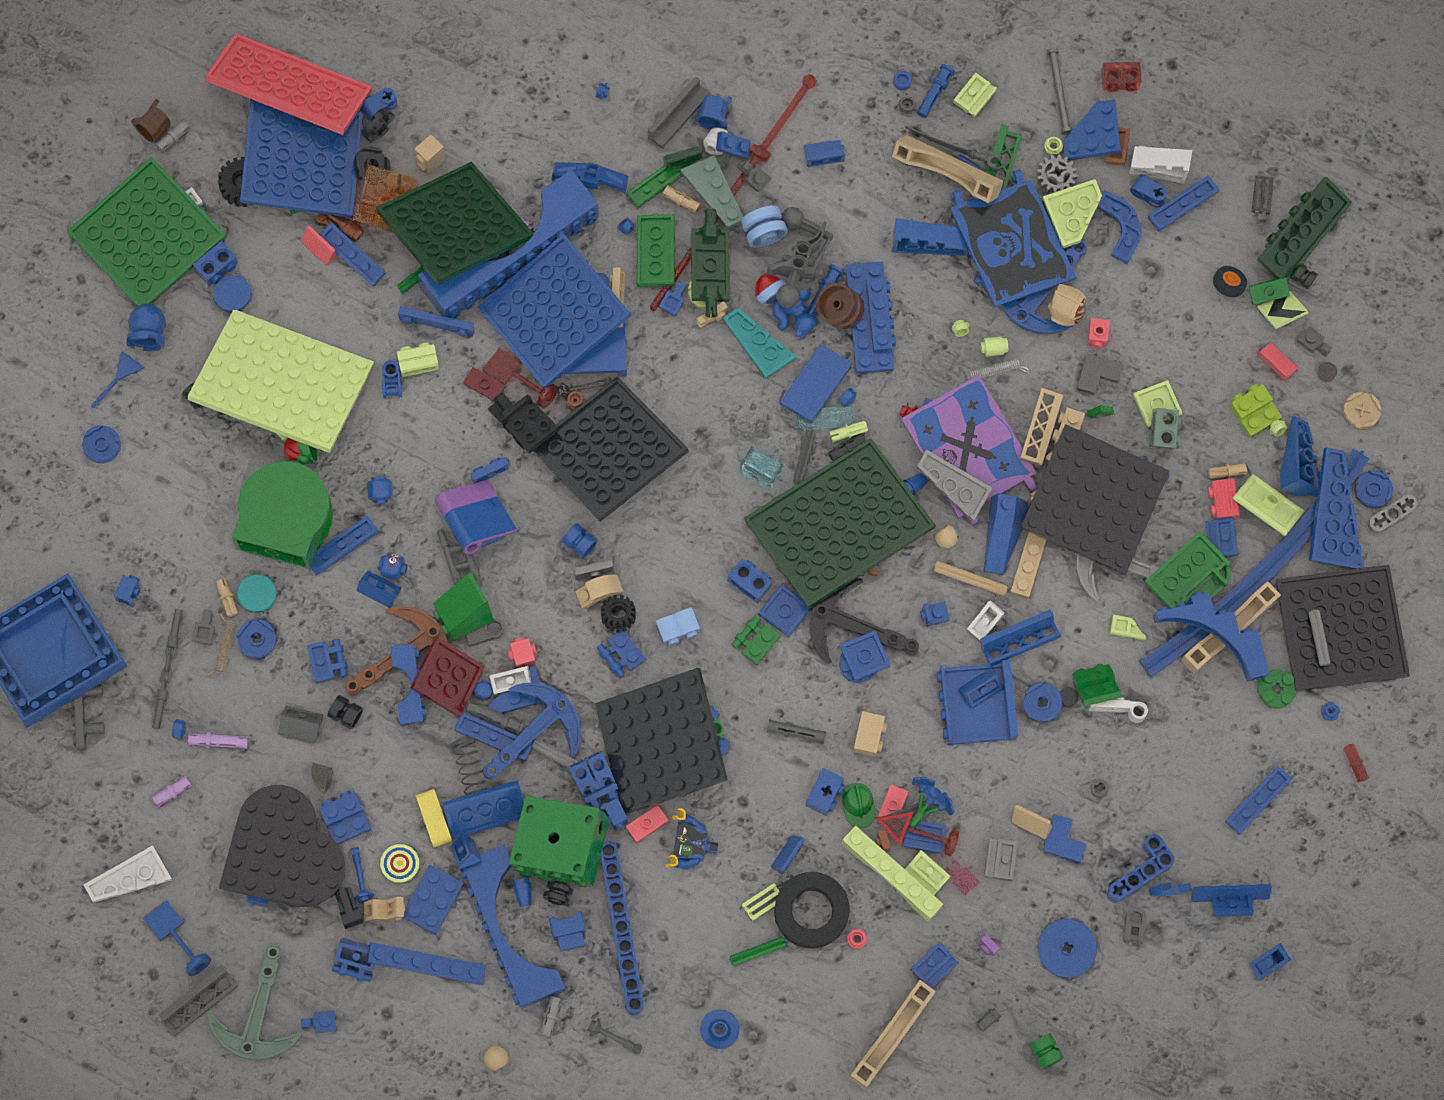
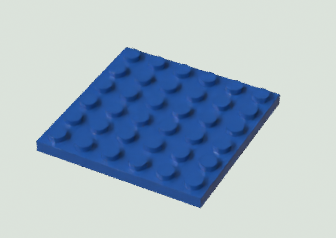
M251 99L240 203L352 218L357 179L353 162L360 148L363 112L358 111L342 135Z
M564 233L478 306L479 310L544 389L548 388L632 316Z

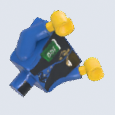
M675 808L679 812V816H672V819L680 820L681 822L678 821L673 855L665 857L671 861V864H666L665 867L670 868L674 866L675 868L687 870L704 861L705 852L717 854L718 842L707 841L708 831H706L705 826L694 817L688 815L684 809Z

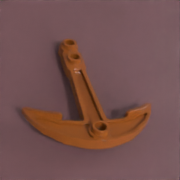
M392 607L386 609V614L399 617L409 624L413 623L420 630L418 634L403 645L414 644V648H418V651L421 652L430 647L436 637L448 643L447 637L439 623L424 611L411 607ZM432 629L437 630V633L435 635L430 634V631ZM391 653L378 663L372 664L358 673L355 679L348 680L345 685L348 694H359L361 689L368 688L380 680L384 674L394 669ZM368 672L373 674L371 678H366ZM355 683L356 688L350 689V684Z

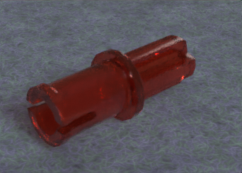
M1355 744L1345 746L1344 751L1350 762L1349 767H1352L1357 782L1369 779L1362 763L1364 761L1360 759Z

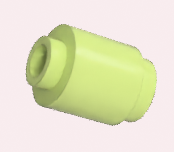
M1002 336L984 338L983 342H980L981 353H985V357L1008 353L1007 338H1002Z

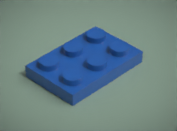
M429 864L407 904L404 917L402 918L437 935L464 882Z

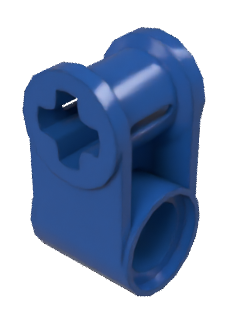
M384 88L372 97L367 98L361 108L368 118L373 121L375 119L373 115L381 108L385 107L388 110H392L396 107V94L391 88Z
M1140 174L1130 188V192L1135 197L1144 200L1153 207H1161L1165 203L1166 188L1144 174Z
M393 360L386 361L382 366L383 398L387 396L402 397L399 365ZM388 368L396 369L394 374L386 373Z

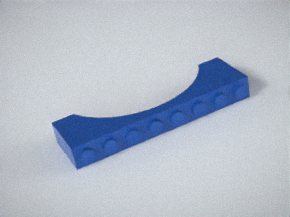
M505 844L480 854L482 859L480 862L459 869L463 880L467 879L470 886H467L470 897H475L477 904H474L478 916L482 914L484 918L482 926L485 933L489 932L492 937L489 940L492 950H497L499 958H497L500 969L504 968L507 976H504L507 986L508 988L512 986L514 990L512 998L515 1005H520L521 1009L550 998V996L564 992L565 987L558 970L542 968L524 960L508 945L499 929L495 910L497 893L504 876L512 867L509 864L510 855Z

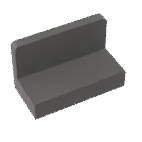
M285 706L281 714L278 734L316 743L323 714Z

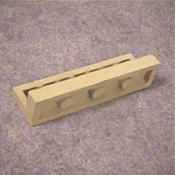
M1041 388L1020 459L1033 463V467L1040 469L1043 464L1063 398L1062 394ZM1044 394L1053 397L1051 405L1045 406L1042 401ZM1045 411L1047 420L1040 424L1037 415ZM1040 429L1042 437L1035 441L1032 431ZM1032 446L1037 451L1035 458L1025 455L1027 449Z

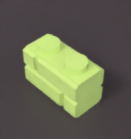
M422 343L416 348L407 346L397 351L402 377L439 370L434 344Z

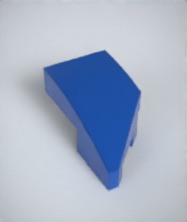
M1164 883L1149 889L1150 895L1170 896L1192 891L1190 883L1179 884L1174 887L1170 883Z

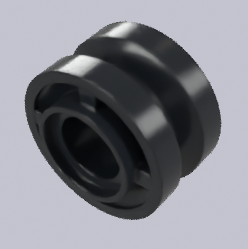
M548 881L546 887L549 891L544 892L543 898L556 905L568 906L570 899L567 896L572 895L574 890L564 883Z

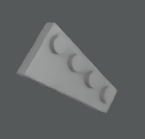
M925 450L916 466L972 521L976 519L992 487L928 450Z

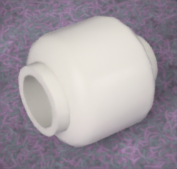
M712 128L703 140L705 150L711 155L723 154L716 151L717 133L721 131L728 133L723 128Z

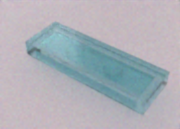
M853 406L822 408L812 423L796 415L798 430L846 427V424L848 426L855 424Z

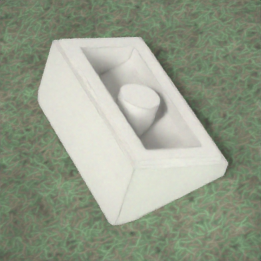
M529 666L489 675L494 694L509 691L508 688L518 684L531 683Z

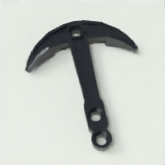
M856 578L813 606L810 615L809 633L815 650L827 664L832 662L827 649V636L824 635L827 624L861 636L876 631L882 645L897 651L903 650L907 655H915L918 652L919 644L915 639H907L905 635L889 629H882L834 607L839 597L843 598L851 589L863 583L862 578ZM823 608L825 613H819L818 609ZM895 636L897 638V641L892 642L890 640V637ZM913 643L915 645V648L910 649L908 647V644Z

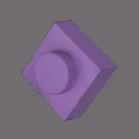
M987 934L979 941L981 944L980 948L986 955L990 954L993 957L1000 949Z

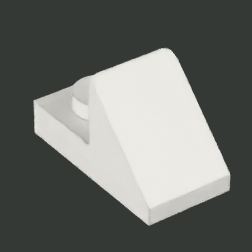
M990 600L967 630L980 640L987 636L994 626L1001 621L1004 612Z

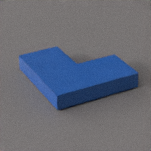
M1054 814L1051 822L1052 829L1046 839L1043 852L1081 863L1086 843L1068 838L1073 819Z

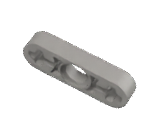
M1405 495L1372 516L1368 523L1370 531L1376 534L1381 533L1411 514L1418 505L1417 499L1413 495ZM1406 501L1412 502L1411 508L1407 506L1403 510H1401V507L1404 506ZM1389 510H1396L1398 517L1396 519L1390 518L1388 516ZM1383 518L1385 519V521L1382 522V524L1380 525V527H1379V526H1376V527H1375V526L1373 525V524L1375 523V521H1376V522H1379V521H1381Z

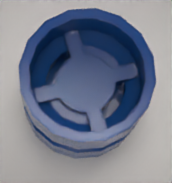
M576 523L564 535L562 543L569 549L574 548V553L581 559H584L594 549L598 539L590 533L586 534V530Z

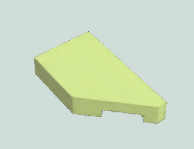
M1113 614L1110 635L1145 641L1146 636L1138 628L1133 618Z

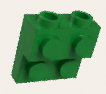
M1097 664L1094 668L1090 669L1080 668L1072 673L1074 687L1084 707L1121 698V691L1115 681V674L1110 664Z

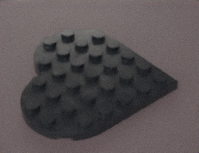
M285 785L266 786L251 794L240 809L219 889L298 907H313L320 905L330 897L332 898L338 892L345 877V860L338 844L328 835L316 831L317 819L314 807L302 792Z

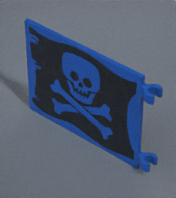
M1020 169L1013 171V175H1011L1016 185L1000 190L998 198L990 203L979 198L964 202L960 190L952 192L953 195L951 196V200L956 206L950 207V211L994 307L1077 278L1032 180L1024 181L1023 173Z

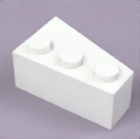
M1135 146L1129 174H1144L1149 178L1184 184L1189 172L1192 150Z

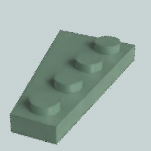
M714 155L680 169L681 174L686 177L690 185L701 195L705 203L711 209H716V216L727 229L741 224L743 215Z

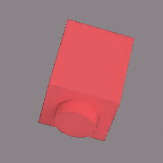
M1091 318L1087 345L1096 349L1106 347L1110 320Z

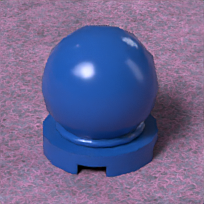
M150 304L137 306L129 316L128 326L131 333L127 335V346L135 349V346L143 347V351L161 350V346H165V338L162 334L165 330L166 320L160 308Z

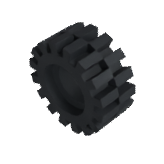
M614 595V599L608 597V602L605 600L601 606V619L607 629L610 627L612 632L614 629H616V632H620V629L624 632L626 627L630 629L636 619L634 602L630 601L628 597L624 599V595H620V598ZM620 609L624 610L626 614L621 618H616L611 615V612Z

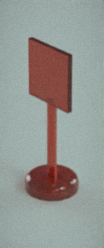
M498 348L482 370L504 385L514 376L540 393L537 400L540 407L546 408L549 406L557 394L558 387L552 383L541 389L515 372L522 362Z

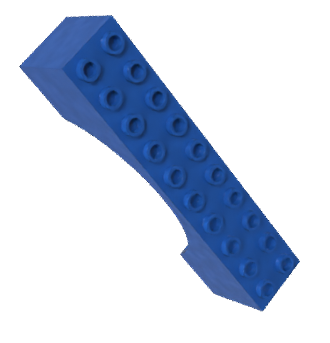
M572 169L541 190L543 207L541 220L533 236L518 251L499 260L484 262L439 285L434 282L426 271L418 275L421 290L441 316L456 319L464 309L472 308L477 300L488 297L493 289L496 287L500 288L505 284L506 280L513 277L563 233L567 238L571 235L575 236L582 231L584 226L587 224L592 225L597 221L598 203Z

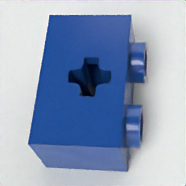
M823 768L805 806L827 816L829 811L833 812L837 803L834 799L837 794L841 795L845 784H843L844 778ZM826 789L830 790L827 796L823 795Z

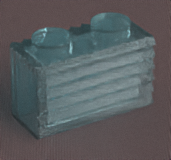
M751 446L740 464V470L744 476L757 479L761 486L773 488L782 474L785 465Z

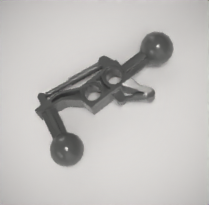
M797 207L785 209L782 213L781 221L785 222L789 230L801 228L815 236L807 240L797 239L792 256L784 254L780 261L769 264L767 274L769 275L779 274L788 277L786 285L781 286L776 293L779 305L784 308H792L799 302L798 282H802V279L814 278L829 242L833 239V234L825 230L827 222L824 221L822 226H819L805 219L803 212ZM822 238L826 239L811 267L807 266L809 257L819 249Z

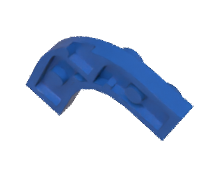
M1104 190L1097 209L1112 216L1121 227V237L1111 256L1128 264L1138 246L1141 237V225L1137 213L1130 204Z

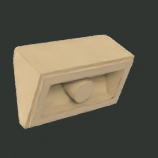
M1019 805L1015 806L1012 823L1046 839L1052 829L1051 821Z

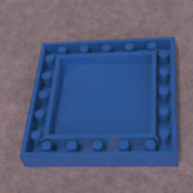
M69 573L0 614V687L26 728L127 667L122 656Z

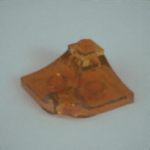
M366 165L362 184L354 203L353 216L350 218V221L391 230L376 212V207L417 188L416 181L407 175ZM404 184L409 186L408 190L405 189Z

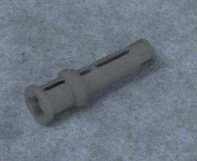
M470 700L466 709L467 712L500 725L501 729L512 731L517 736L520 735L525 720L511 717L509 713L497 712L473 700Z

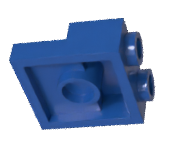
M346 791L339 795L340 799L335 801L328 799L322 802V807L319 808L332 839L338 845L371 830L355 792Z

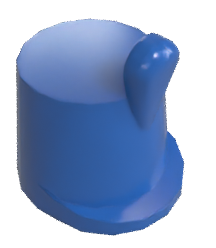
M715 95L705 96L696 118L697 124L709 130L712 128H723L726 130L728 123L725 120V115L732 97L728 96L726 101Z

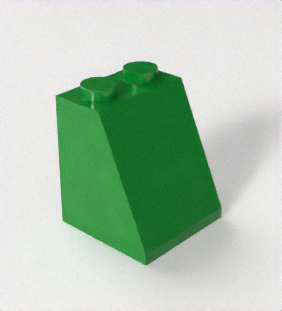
M472 573L467 574L433 603L435 607L433 614L438 622L441 621L443 623L441 628L445 636L449 635L452 641L494 621L488 601Z

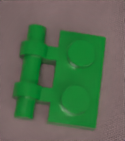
M755 615L746 622V627L734 637L735 640L731 645L738 649L742 644L745 647L742 655L757 666L780 638L781 634L766 623L762 628H759L757 624L761 619ZM751 631L754 632L756 635L751 641H748L746 639Z

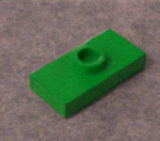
M1286 277L1249 286L1253 305L1290 296Z

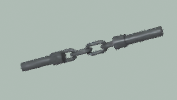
M175 609L171 633L168 636L165 652L167 660L160 677L162 686L161 689H158L156 698L157 705L152 725L154 729H160L164 704L168 696L166 687L171 680V662L176 654L179 640L177 637L183 612L181 609ZM169 648H174L173 654H168ZM165 670L166 672L169 671L168 680H163Z

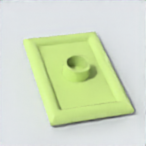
M1254 474L1247 479L1233 496V500L1284 536L1287 535L1305 512Z

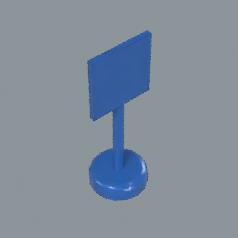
M167 900L143 918L160 941L171 933L191 959L186 966V972L189 976L199 974L210 964L211 957L208 954L203 953L195 957L175 932V929L181 926L184 921Z

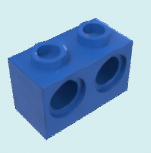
M220 241L193 264V268L208 286H211L212 284H217L226 272L233 271L238 261L231 250ZM223 256L228 257V260L225 262L219 261ZM208 268L214 269L210 274L205 273V270Z
M741 559L728 575L727 581L757 604L772 587L771 577L763 571L762 573L759 572L755 564L749 560ZM742 570H745L748 572L749 575L747 577H741L738 573ZM756 582L763 583L764 587L761 589H757L754 587L753 584Z

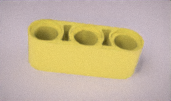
M432 789L417 794L416 799L433 848L452 842L435 790Z

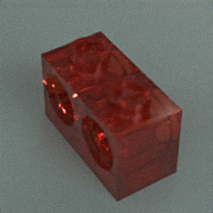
M1109 62L1102 65V90H1107L1108 92H1116L1118 90L1133 92L1140 89L1142 83L1140 62ZM1132 75L1135 79L1130 80L1126 76ZM1108 76H1114L1116 80H1110Z

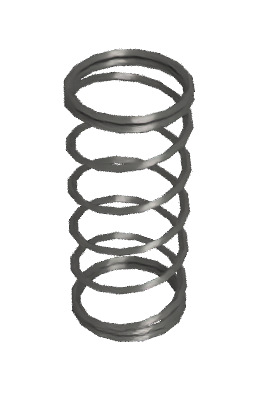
M474 737L460 738L451 743V747L455 748L453 753L455 755H462L455 761L458 765H464L459 769L458 773L467 775L461 780V783L470 785L464 790L465 796L487 789L481 788L466 793L468 788L485 783L486 780L476 783H463V780L467 777L482 773L483 770L473 773H460V770L464 767L480 763L481 760L463 764L457 762L466 755L478 752V750H474L464 754L455 753L456 749L475 743Z

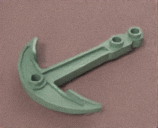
M270 946L266 949V959L262 963L258 978L259 985L242 1036L230 1033L229 1029L217 1020L212 1011H208V1021L216 1039L226 1050L244 1059H271L288 1051L302 1036V1033L299 1031L288 1037L274 1039V1042L259 1041L271 987L275 983L279 968L277 962L282 957L281 950L277 946ZM275 950L277 954L270 956V951ZM266 969L272 970L270 975H265L264 972ZM250 1045L251 1050L245 1051L244 1047Z

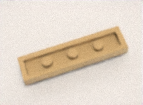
M1030 532L1028 533L1011 588V594L1029 599L1046 539Z

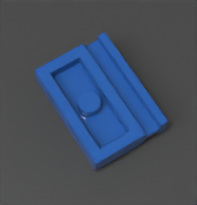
M1234 518L1205 521L1208 540L1225 558L1239 556Z
M920 821L915 828L908 825L903 847L941 854L947 825Z
M938 942L910 970L919 980L933 988L959 962Z

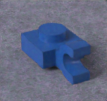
M679 281L674 292L668 290L659 308L676 316L685 300L680 296L685 290L686 284Z
M334 1010L314 1012L315 1018L301 1019L302 1029L316 1027V1033L336 1031Z

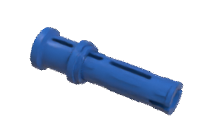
M941 64L938 75L932 80L933 85L916 112L919 116L927 118L942 90L948 87V81L956 73L950 66Z
M829 265V271L825 278L821 279V286L806 312L815 318L818 315L816 301L821 290L830 284L837 283L840 276L844 275V271L835 265Z

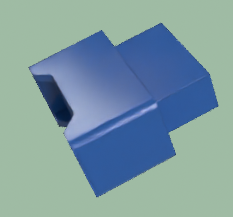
M582 911L576 912L574 917L557 920L554 917L549 918L553 940H558L561 952L585 947L582 934L586 933Z

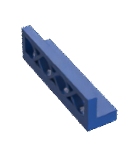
M1048 610L981 638V650L990 666L1001 663L1002 660H1008L1061 638V634L1054 623V616L1051 610ZM1052 628L1054 634L1049 636L1042 634L1044 630ZM1029 636L1036 637L1035 642L1032 643L1025 642V639ZM1010 644L1019 645L1018 649H1007ZM999 651L1001 655L992 659L989 653Z

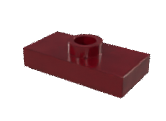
M474 367L463 382L465 386L495 402L494 398L506 388V385Z

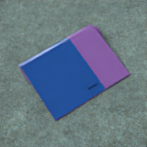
M488 480L440 492L435 498V504L465 554L469 555L477 552L483 541L517 532V528Z

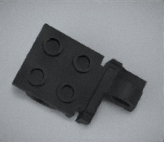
M501 392L494 398L495 403L488 408L492 415L502 424L503 428H506L507 432L513 436L516 443L523 450L526 449L529 454L559 431L558 426L535 402L533 403L529 394L512 405L508 397Z

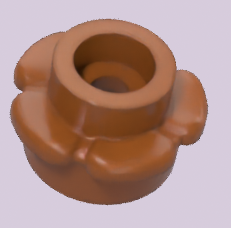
M576 391L569 393L566 399L567 406H570L573 410L585 402L583 395Z

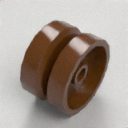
M833 283L821 290L817 297L816 309L821 319L837 329L845 330L852 328L860 321L864 312V302L860 294L844 284Z

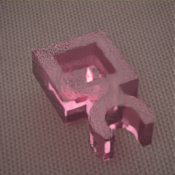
M953 860L952 864L956 869L951 871L946 867L945 871L955 877L952 883L966 896L980 881L967 868L962 871L960 864Z

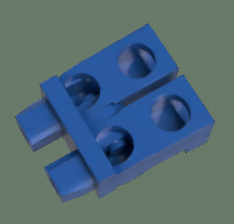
M599 751L584 758L585 761L580 760L567 766L583 801L588 803L589 807L600 808L602 805L599 797L603 795L606 796L608 802L618 798L616 791L618 787L603 752Z

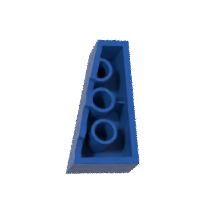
M895 219L892 252L951 256L968 255L969 250L958 226L953 227Z

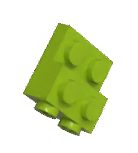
M1263 384L1251 386L1245 395L1240 393L1232 398L1233 402L1229 406L1250 438L1268 428L1274 421L1282 419L1281 414L1272 402L1273 398Z

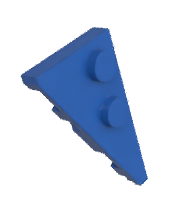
M534 665L529 668L531 683L540 684ZM505 691L487 707L504 714L543 702L538 698L532 699L520 693Z

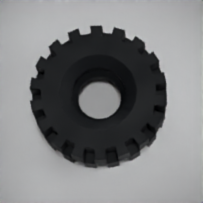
M236 157L233 158L234 162L231 163L228 160L226 162L227 166L221 167V172L218 174V185L223 198L227 199L229 204L232 205L234 203L236 207L242 204L243 207H247V204L240 203L241 188L235 185L236 177L243 175L244 157H241V160H237Z

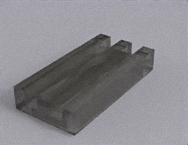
M1255 175L1251 206L1252 213L1258 212L1270 215L1274 178ZM1259 180H1260V181H1261L1260 201H1259V207H1256L1257 192H1258V182H1259ZM1268 181L1267 206L1263 208L1265 183Z

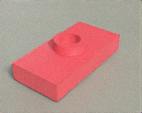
M891 784L877 818L901 810L909 791Z
M656 805L625 828L634 841L638 843L668 823L669 820L660 807Z

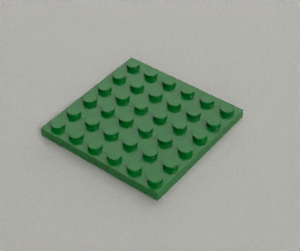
M152 157L67 230L68 234L137 306L143 304L151 305L192 269L193 264L227 237L215 222Z

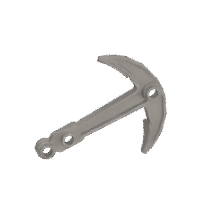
M1076 553V572L1084 591L1097 602L1099 597L1095 588L1094 573H1091L1094 561ZM1132 559L1127 573L1148 579L1160 567L1149 566Z

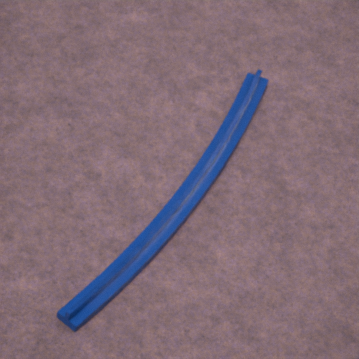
M1354 448L1346 458L1349 486L1353 484L1369 460L1368 457L1363 455L1364 452L1362 450L1359 452ZM1317 499L1280 543L1239 584L1213 606L1215 615L1216 612L1227 610L1228 612L1238 610L1302 548L1313 533ZM1189 625L1168 642L1140 660V664L1151 678L1191 650L1210 633L1199 627Z

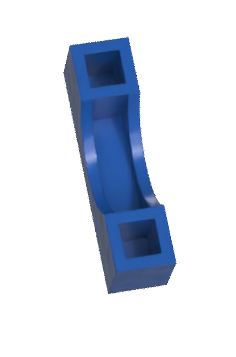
M414 644L391 646L393 668L402 670L408 676L412 685L420 667H416V660H419L418 648H414ZM410 689L407 698L398 704L400 725L423 722L424 717H427L425 706H421L420 698H424V696Z

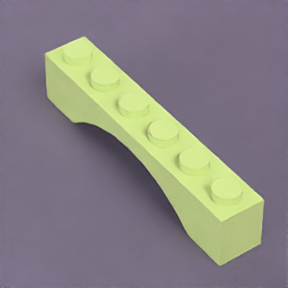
M857 826L844 837L841 844L856 858L884 878L927 922H930L942 909L943 903Z

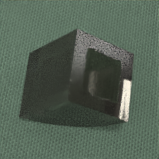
M313 762L311 768L313 782L318 790L326 794L333 770L331 767Z

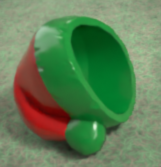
M290 438L284 444L286 459L298 461L302 465L317 462V448Z

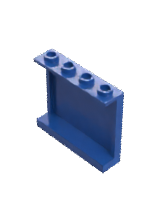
M625 322L623 327L616 328L564 374L619 373V376H627Z
M1002 660L1001 663L990 666V664L944 668V665L940 666V670L936 674L937 683H941L939 701L943 702L944 709H941V720L945 721L946 728H943V739H947V745L1017 739L1018 726L1010 660ZM988 669H993L1004 688L971 708L959 688Z

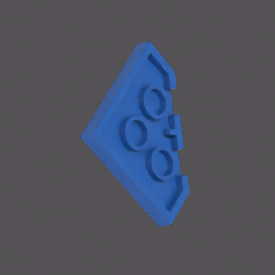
M1115 99L1096 102L1065 138L1063 144L1065 157H1068L1067 161L1121 153Z

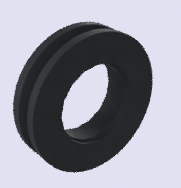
M805 872L789 879L780 889L774 907L775 921L782 935L797 946L811 949L821 948L834 942L844 931L850 914L849 900L843 887L834 878L819 872ZM817 891L829 900L832 907V916L826 925L818 929H806L795 921L792 914V904L801 893Z

